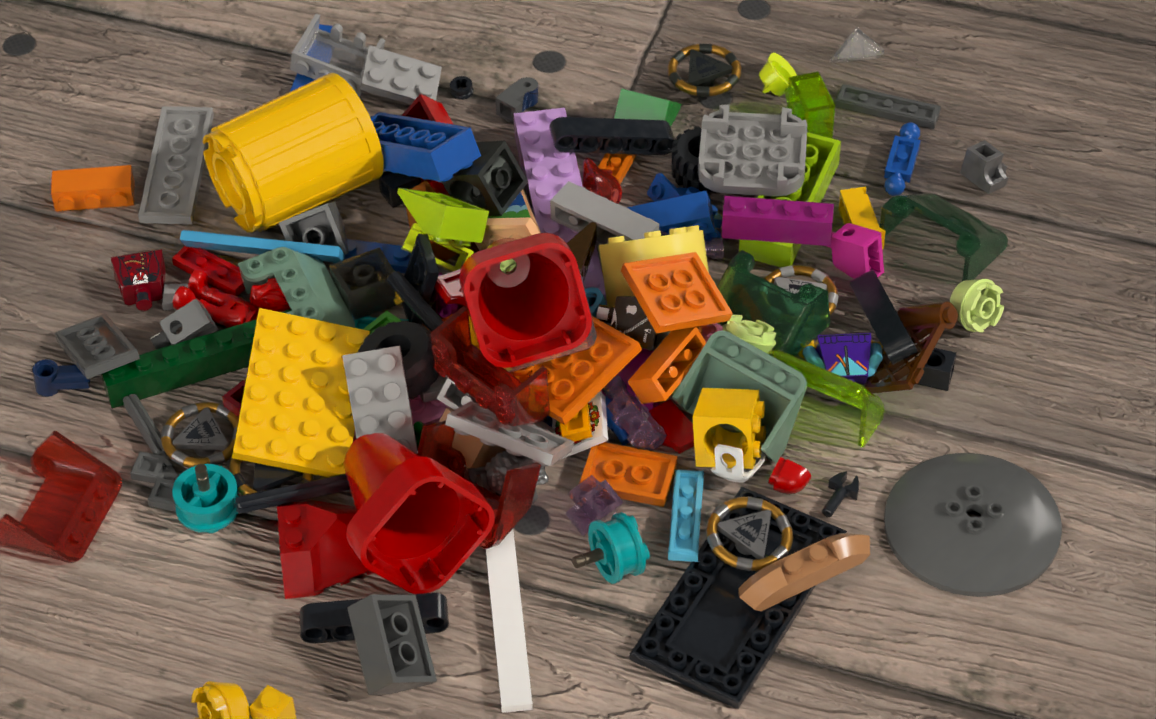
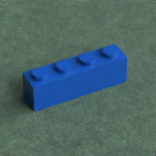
M707 191L627 207L631 211L659 223L661 236L670 235L669 229L699 225V231L703 230L704 235L715 232L713 208Z

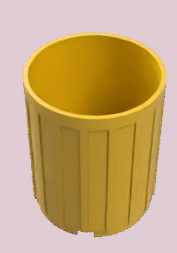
M333 72L212 128L211 133L205 135L202 141L203 144L208 142L209 149L203 151L214 187L226 208L232 206L239 215L234 218L235 222L248 233L256 230L259 232L265 231L278 225L281 221L309 211L375 181L382 176L384 169L379 138L365 106L349 83Z

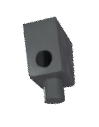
M196 298L161 320L159 323L163 331L150 339L157 350L213 333L218 328L206 307ZM183 327L182 331L176 334L178 328Z

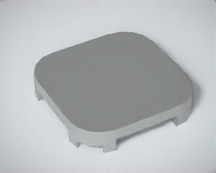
M730 104L719 105V110L710 113L708 116L704 114L698 158L699 181L704 187L714 192L727 194L785 196L796 192L802 186L805 178L806 120L802 121L799 117L793 115L792 109L782 107V115L729 112Z

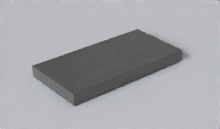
M105 313L54 333L58 344L86 379L140 359L137 349Z

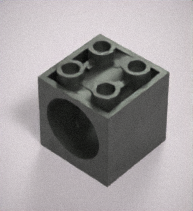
M505 140L476 142L481 157L474 160L470 167L454 173L450 180L442 182L450 197L489 211L488 216H502L526 186L528 180Z

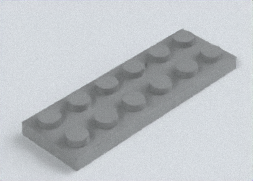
M162 106L138 214L139 223H193L205 162L203 151L207 150L208 142L203 144L202 141L203 137L211 132L214 117L213 107Z

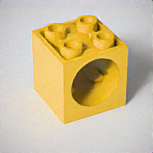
M702 388L692 416L696 467H716L715 447L721 444L740 448L743 451L744 469L754 468L756 458H761L762 443L766 441V426H761V418H764L765 403L760 401L759 390ZM718 424H730L739 428L742 432H729ZM724 453L722 455L723 461L728 465V468L736 465V459L731 454Z

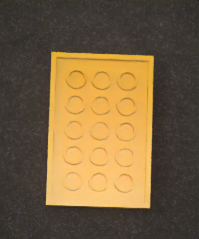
M259 308L232 458L323 477L346 473L344 460L353 443L355 426L342 355L357 353L365 338L370 334V331Z

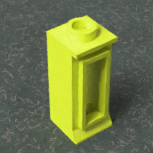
M414 223L401 249L412 253L418 234L427 233L423 232L417 223ZM428 234L429 240L433 241V236ZM449 240V244L433 241L460 254L455 266L435 257L437 266L449 272L461 269L464 262L474 253V251L456 244L452 240Z

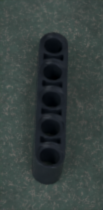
M559 117L554 119L549 125L554 146L559 152L667 155L672 152V144L675 140L670 124L664 120Z
M871 269L850 281L849 284L891 363L894 365L918 352L874 270Z
M441 593L411 594L416 595L425 634L439 633L448 628V604L445 595ZM362 599L309 603L302 606L300 609L301 639L312 644L355 640L347 607Z

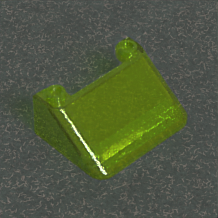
M773 349L767 353L802 373L806 378L807 387L861 409L858 446L865 447L884 417V405L878 396L854 381L780 350Z

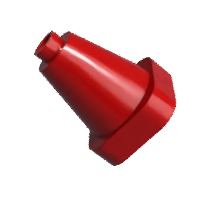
M538 233L521 239L503 238L493 242L486 249L474 253L464 262L459 276L460 286L476 341L483 356L491 364L502 368L519 366L574 349L581 345L588 337L592 327V317L578 264L567 243L559 236L551 233ZM513 259L516 262L515 268L511 271L503 272L500 269L501 262Z
M373 433L363 435L351 444L345 456L344 469L357 513L350 520L347 527L346 537L349 545L368 570L412 594L431 593L441 588L490 533L495 520L492 507L474 484L435 460L417 455L387 434Z

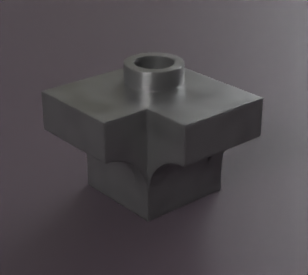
M984 140L967 148L960 174L987 194H990L1006 186L1008 177L1005 173L1008 166L1002 163L1004 154Z

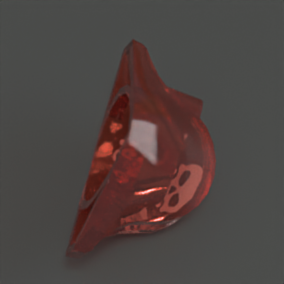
M586 158L583 161V187L618 204L622 197V189L619 181L612 175V170L600 169L590 158Z

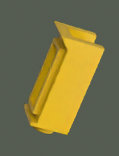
M866 186L840 190L838 209L844 225L851 223L880 232L882 250H884L886 231L879 227L868 194H866Z

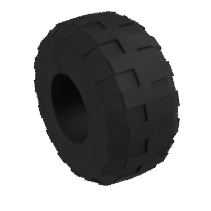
M409 321L387 323V325L380 326L371 335H368L358 352L400 345L409 399L412 400L423 392L428 391L430 386L439 377L443 366L442 353L434 335L425 326Z

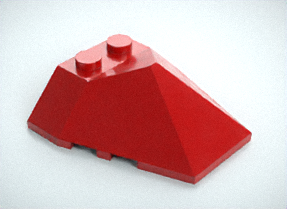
M308 499L277 506L285 599L316 596L324 593V588L340 583L341 586L350 583V578L363 573H366L367 576L373 574L372 571L362 564L347 541L346 531L348 524L357 513L355 506Z

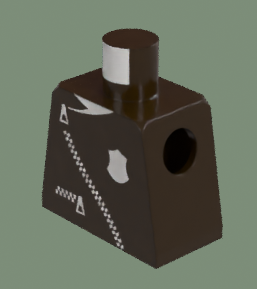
M617 296L615 307L599 304L597 319L602 322L611 323V327L638 341L641 348L650 351L655 350L658 333L653 329L635 296Z

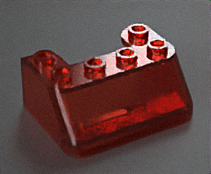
M463 306L431 332L432 351L435 361L434 368L437 373L442 377H448L461 392L470 394L475 398L480 407L483 409L488 408L502 424L520 426L537 423L550 414L547 368L544 366L540 367L528 379L521 382L506 369L495 366L487 361L481 350L471 342L468 308Z

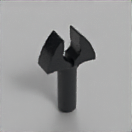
M847 471L841 472L829 479L828 488L833 489L835 492L822 509L824 516L832 517L845 497L857 500L859 492L858 476L853 479L850 485L842 487L847 479Z

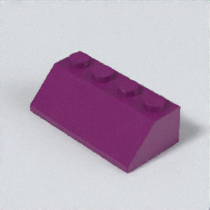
M725 196L722 238L831 246L834 204Z

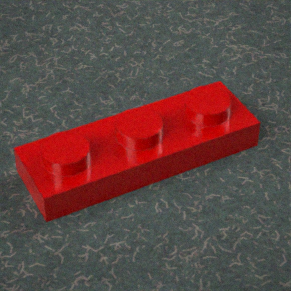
M184 246L172 257L173 265L189 274H192L198 268L206 271L209 277V284L226 293L238 296L245 290L239 267L202 248Z

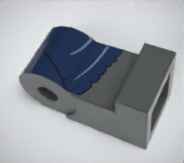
M524 77L514 82L496 97V115L514 124V113H522L527 108L533 107L538 103V82L531 77Z

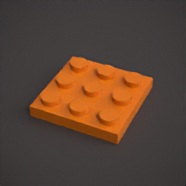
M697 252L623 263L621 273L656 333L730 321L733 313Z

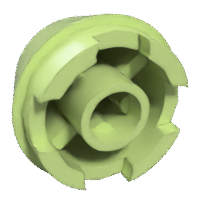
M989 279L965 280L959 283L953 290L950 302L958 312L957 321L970 332H984L983 329H986L989 325L995 326L1004 310V305L1000 304V294L1003 293L1002 289Z
M732 315L730 321H727V324L722 326L724 331L730 332L767 354L776 345L774 339L777 332H773L774 327L756 319V322L742 320V315Z

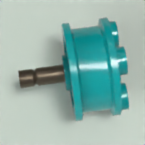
M198 464L185 470L174 482L172 495L176 504V514L179 521L186 528L196 532L215 533L228 526L237 517L238 513L234 506V500L238 496L237 482L233 474L226 468L215 464Z
M623 512L614 514L609 521L596 520L591 522L588 529L591 551L572 557V563L576 569L585 566V564L588 565L595 562L601 575L609 583L616 584L627 574L633 576L643 574L646 568V560H649L650 553L647 545L642 542L634 516H628Z

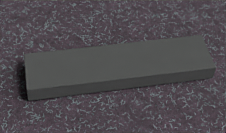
M842 84L835 100V107L903 123L912 122L917 126L933 130L941 111V106L845 84Z

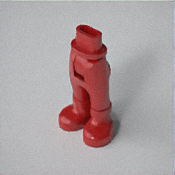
M199 268L195 269L191 274L188 288L180 286L173 297L172 304L176 310L197 298L206 307L212 320L226 328L256 320L259 311L258 308L239 296L221 292L214 287L210 288L208 286V274Z

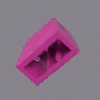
M851 223L845 224L837 232L832 231L831 246L827 247L832 249L833 264L836 268L853 279L871 269L874 270L877 277L884 273L880 232Z

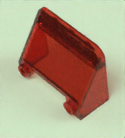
M53 431L36 447L30 460L34 474L45 479L20 522L8 514L0 518V544L67 563H75L86 553L121 490L122 479L114 469L59 432Z

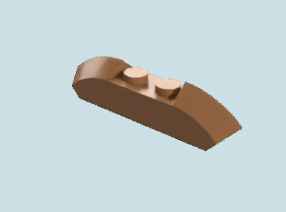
M851 533L837 534L782 558L759 570L739 587V598L757 611H763L862 564L870 556V536Z

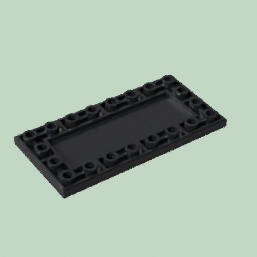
M741 487L734 497L749 496L763 499L775 505L787 516L793 533L792 546L787 556L827 537L847 533L846 530L744 487ZM738 508L730 511L720 522L761 511ZM772 516L770 518L764 558L770 556L780 546L782 540V533ZM717 530L723 547L729 553L736 557L758 560L753 555L740 553L736 549V543ZM706 539L698 551V562H691L631 651L630 660L739 709L815 586L763 611L754 610L739 598V587L758 571L737 569L726 564L716 556Z

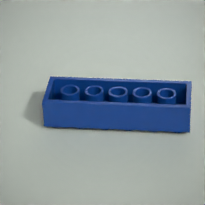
M378 112L370 117L381 145L384 171L446 182L453 177L454 173L470 167L474 160L481 157L471 127Z

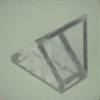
M856 27L847 35L830 60L831 63L879 59L885 53L882 47Z

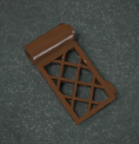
M951 302L908 306L898 310L897 314L913 343H917L915 347L918 352L893 365L884 351L880 365L875 374L870 376L864 387L868 394L912 390L914 385L919 383L925 372L923 368L943 331L952 329L958 319V312ZM930 334V336L920 342L921 339ZM919 354L918 357L909 362L910 359ZM906 363L905 366H903L902 368H900V369L897 370L896 372L892 373L894 370H896L897 368H899L900 366H902L903 364ZM908 374L906 380L898 381ZM887 375H889V377H887L886 379H884L883 381H881V382L879 383V381H880L881 379H883L884 377H886Z

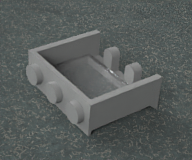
M315 14L292 52L290 70L315 80L328 73H336L344 78L360 97L362 90H359L368 49V47H365V34L358 32L354 42L342 38L343 27L337 23L332 27L331 33L319 29L320 15ZM381 38L376 47L384 49L385 40Z

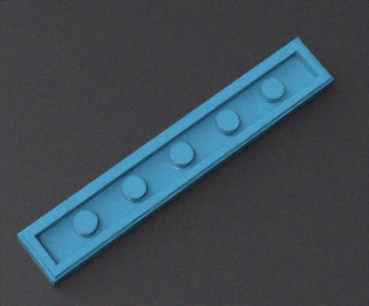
M189 230L181 231L180 241L186 247L260 255L279 247H286L321 261L344 263L345 257L339 246Z

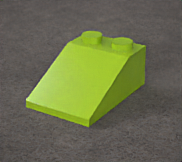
M398 188L397 193L421 230L433 236V241L449 244L451 239L455 240L454 243L464 246H470L471 242H483L489 211L442 193Z

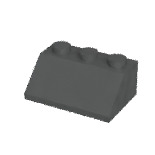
M371 594L347 607L368 695L395 694L437 682L416 595Z

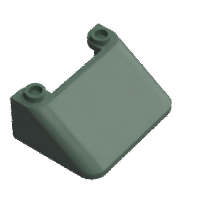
M724 330L717 331L708 339L675 391L672 399L685 411L693 415L702 388L759 390L760 401L765 403L764 418H761V426H766L767 432L766 441L762 443L761 451L767 456V459L777 464L786 449L807 388L806 378L799 371L730 332Z

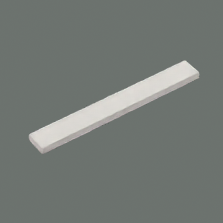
M511 509L494 511V525L484 540L502 713L533 710L512 514Z

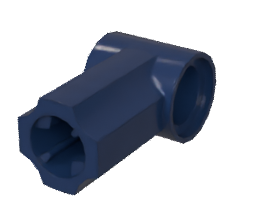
M48 359L40 360L33 365L35 389L41 396H53L63 389L90 388V378L86 379L76 365L57 366L54 361Z

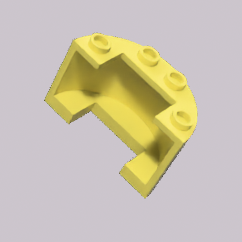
M699 225L669 229L670 235L661 236V231L644 233V239L625 241L624 236L608 238V244L599 245L607 306L615 307L617 296H635L621 273L623 263L697 252L709 273L703 230L699 231Z

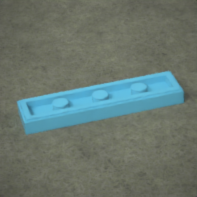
M675 470L668 560L698 562L704 471Z

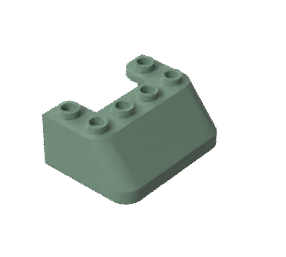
M279 247L238 263L247 295L251 293L253 285H263L267 283L268 279L275 278L291 309L286 314L356 328L346 304L325 264L320 259L286 247Z

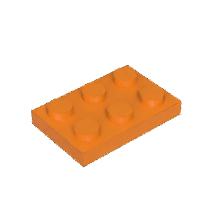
M603 442L591 447L579 483V491L664 507L677 467L678 456Z

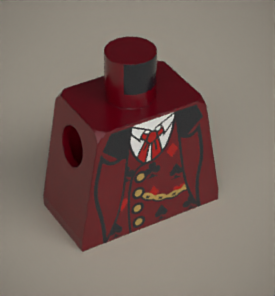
M162 249L111 257L114 277L124 304H136L138 310L146 311L152 307V301H158L163 298L166 268Z

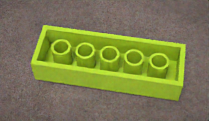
M807 132L805 178L802 186L796 192L789 195H758L757 198L821 203L839 165L841 141ZM740 239L739 256L782 268L793 264L802 244Z

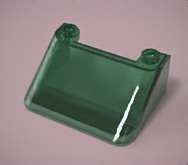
M935 194L895 196L890 198L881 207L880 228L886 231L885 237L914 210L958 234L960 237L956 244V250L959 255L965 258L962 281L974 280L1007 248L1008 238L1003 232Z
M742 250L731 259L717 288L731 309L732 315H742V320L756 322L757 319L774 327L773 332H777L774 339L776 345L769 352V355L786 364L830 325L828 291L812 284H804L799 288V292L793 294L750 273L755 266L754 257ZM727 321L720 322L717 324L723 326L724 324H727Z

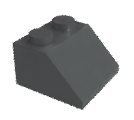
M335 201L279 222L286 241L339 246L344 254H348L345 226Z

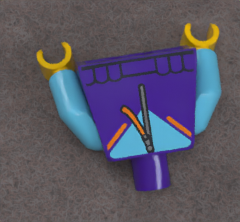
M871 333L818 335L815 348L814 339H809V345H802L798 341V355L801 358H805L807 364L818 378L824 379L826 386H839L840 399L842 400L856 398V385H864L867 377L875 374L883 359V346L880 341L875 342L871 340Z

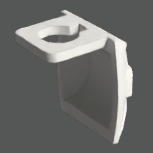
M718 444L715 447L716 467H712L711 471L723 479L744 483L753 477L767 456L762 452L761 458H756L753 469H744L743 451L740 448ZM724 453L731 454L736 459V465L728 468V465L723 461L722 455Z

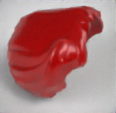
M275 278L268 279L267 283L263 285H253L251 287L249 299L253 306L277 312L290 309Z

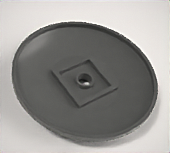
M976 453L947 454L916 465L906 472L894 485L887 499L884 513L887 541L901 564L925 583L940 590L963 596L988 597L1002 595L1031 584L1052 564L1057 555L1062 535V522L1058 506L1050 492L1037 478L1014 463L994 456ZM971 511L978 512L981 517H970L967 513Z

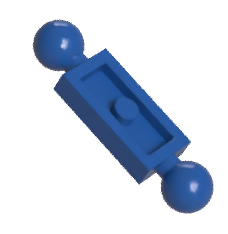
M912 122L905 123L900 128V136L895 135L885 168L884 178H886L884 188L891 196H899L904 192L905 182L910 183L921 141L918 140L920 129Z

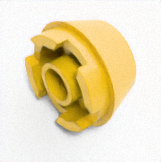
M208 681L202 687L196 688L192 694L191 703L197 702L199 717L194 719L250 718L247 698L240 686L235 683Z

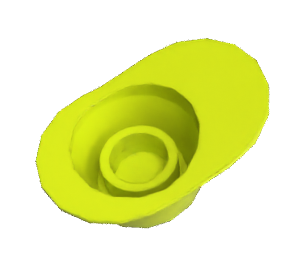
M777 53L769 55L767 63L759 72V77L764 84V94L770 91L780 97L792 89L796 90L799 80L796 72Z

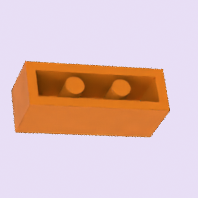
M122 165L52 171L51 196L55 212L134 206L135 182L132 166Z
M697 327L671 331L627 381L641 404L666 401L682 382L706 344Z

